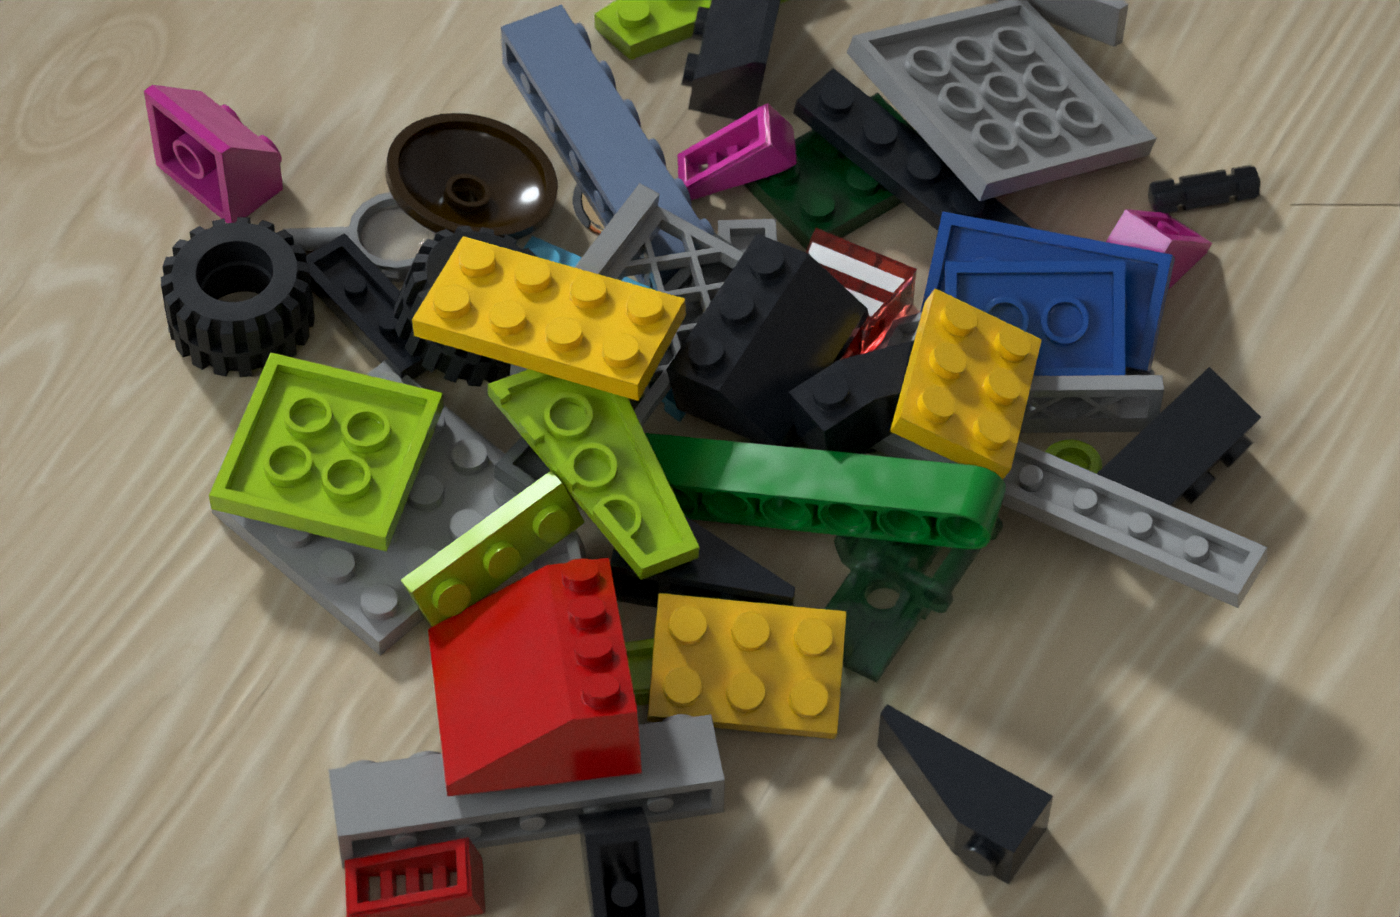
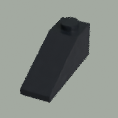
M914 340L838 360L789 391L796 432L810 449L861 454L893 434L890 430Z
M686 516L685 518L700 547L699 558L641 580L615 548L613 549L610 567L616 599L619 602L657 608L658 595L662 593L794 606V586Z
M887 704L880 713L877 747L953 854L961 857L964 864L972 871L983 876L992 875L1009 885L1048 828L1053 796Z

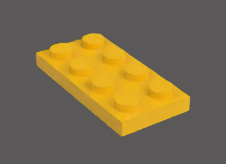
M463 236L412 318L414 336L639 401L686 316L685 298Z

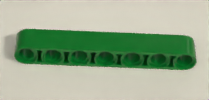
M645 433L684 516L692 520L960 549H980L985 547L991 540L1006 494V485L1000 476L987 468L975 465Z

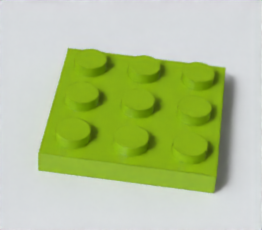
M270 352L210 491L211 509L387 552L444 408L443 393Z

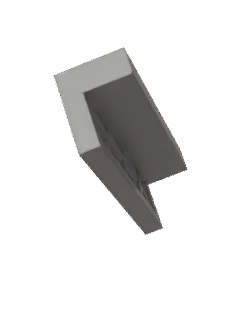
M1125 370V375L1033 376L1020 433L1141 432L1160 413L1164 392L1163 376L1154 375L1153 370H1151L1150 374Z

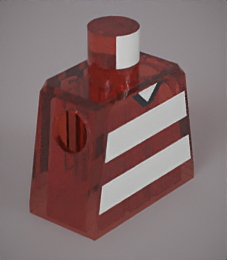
M816 228L806 253L810 254L868 308L869 316L842 358L845 359L874 351L884 339L893 320L905 317L914 304L917 269Z

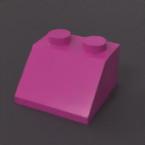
M151 85L144 90L156 166L221 219L225 218L226 223H236L237 217H247L283 190L280 167L282 157L278 148L268 137L264 135L257 136L243 125L238 115L225 104L220 106L205 93L197 90Z

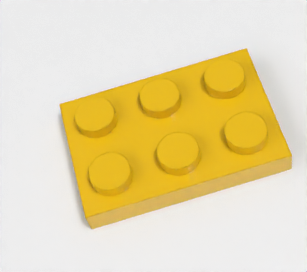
M935 288L923 306L890 432L958 464L987 468L1004 479L1012 468L1042 339Z
M659 593L647 721L661 722L670 716L686 714L692 717L711 714L714 728L835 739L838 732L846 611Z

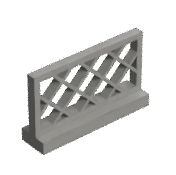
M639 183L574 268L621 281L627 276L649 273L654 290L685 298V303L700 301L704 313L711 303L710 299L715 297L724 282L706 285L700 265L721 262L733 269L744 252L658 206L660 194ZM660 230H663L681 240L685 252L655 257L651 241ZM643 253L645 259H638ZM690 266L695 287L671 291L664 290L659 271ZM697 323L680 325L670 343L673 358L681 348L679 340L687 339ZM511 364L510 376L527 369ZM669 364L657 367L649 381L655 383L650 390L647 385L641 396L642 401L634 410L642 427L671 389L666 370Z

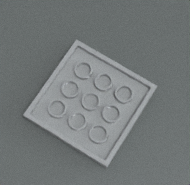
M1004 0L854 35L847 50V54L979 201L1148 156L1157 140L1152 132L1027 0Z
M385 360L367 374L422 388L408 375L401 378ZM444 405L387 552L212 510V513L381 656L424 619L419 607L407 592L401 579L518 494L494 478L495 464L505 453Z

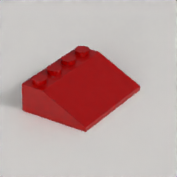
M579 558L570 560L567 563L546 565L471 605L460 614L451 616L428 629L447 797L642 773L638 712L609 558L593 560Z

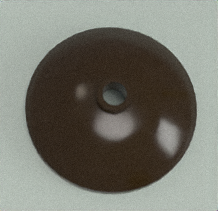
M438 114L413 122L395 137L389 148L385 164L386 182L394 200L408 216L435 234L445 229L455 233L459 226H470L475 232H480L481 227L494 230V235L502 238L508 235L516 240L521 239L536 231L546 222L553 210L558 192V181L554 167L548 156L532 139L503 122L474 114Z

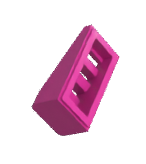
M768 103L762 105L680 152L677 155L678 178L684 182L691 200L783 172L797 164L794 129ZM708 163V169L702 172V165Z

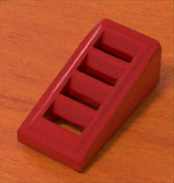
M469 837L344 860L346 917H468L485 914L486 912L483 860ZM450 872H457L458 885L451 886ZM432 873L433 890L424 891L423 874ZM396 875H405L406 895L397 896ZM380 876L381 899L370 901L369 877Z

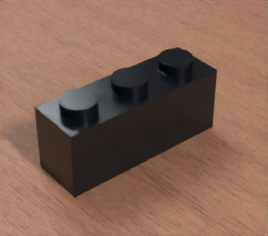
M1208 367L1097 474L1172 507L1182 497L1192 504L1216 480L1209 471L1219 461L1229 468L1251 447L1254 442L1246 434L1259 421L1261 416L1215 371Z

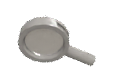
M390 192L378 194L362 203L352 215L349 227L285 229L293 236L294 245L301 244L304 251H315L345 233L392 282L405 281L421 245L427 239L434 240L436 235L408 216L400 208Z

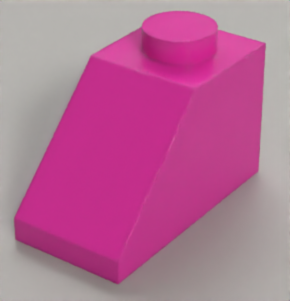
M1125 209L1106 241L1108 243L1172 254L1175 257L1169 289L1207 254L1213 244L1167 213Z

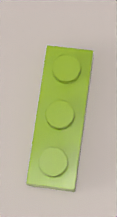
M549 471L401 579V582L419 607L425 620L431 627H434L436 624L451 616L460 614L466 608L475 604L583 525L585 521L563 483L552 471Z

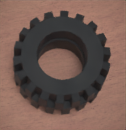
M237 217L236 223H225V218L212 221L213 227L206 230L201 226L189 232V241L182 239L177 241L172 247L173 256L166 257L163 263L164 276L161 277V289L171 340H175L177 351L183 357L191 356L192 365L201 370L210 365L213 366L215 375L227 377L229 371H239V377L252 376V370L264 368L270 352L293 358L297 355L296 345L305 346L310 337L309 327L314 326L315 319L309 263L306 260V253L301 244L294 245L293 236L285 229L275 233L273 223L262 220L258 225L251 224L250 217ZM236 292H253L258 294L253 298L239 302L218 300L223 296Z
M459 226L455 233L447 229L436 233L434 240L427 239L421 245L397 297L398 300L394 307V318L398 319L395 328L399 338L408 340L405 349L412 357L420 356L423 359L422 366L430 372L436 369L444 373V379L456 383L459 378L466 380L468 386L481 387L484 380L492 383L510 376L511 364L416 337L413 332L412 318L463 236L535 257L537 255L529 248L521 249L516 245L517 240L508 235H505V238L494 235V230L481 227L480 232H475L470 226Z

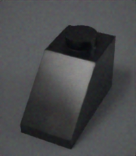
M643 807L578 814L584 874L591 917H660L651 830Z

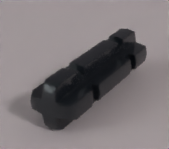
M1245 165L1231 168V174H1226V170L1222 169L1179 177V183H1174L1173 178L1153 181L1149 184L1148 199L1153 212L1173 213L1178 211L1177 206L1180 205L1183 206L1184 210L1229 203V197L1234 196L1235 201L1256 198L1259 196L1261 182L1256 167Z

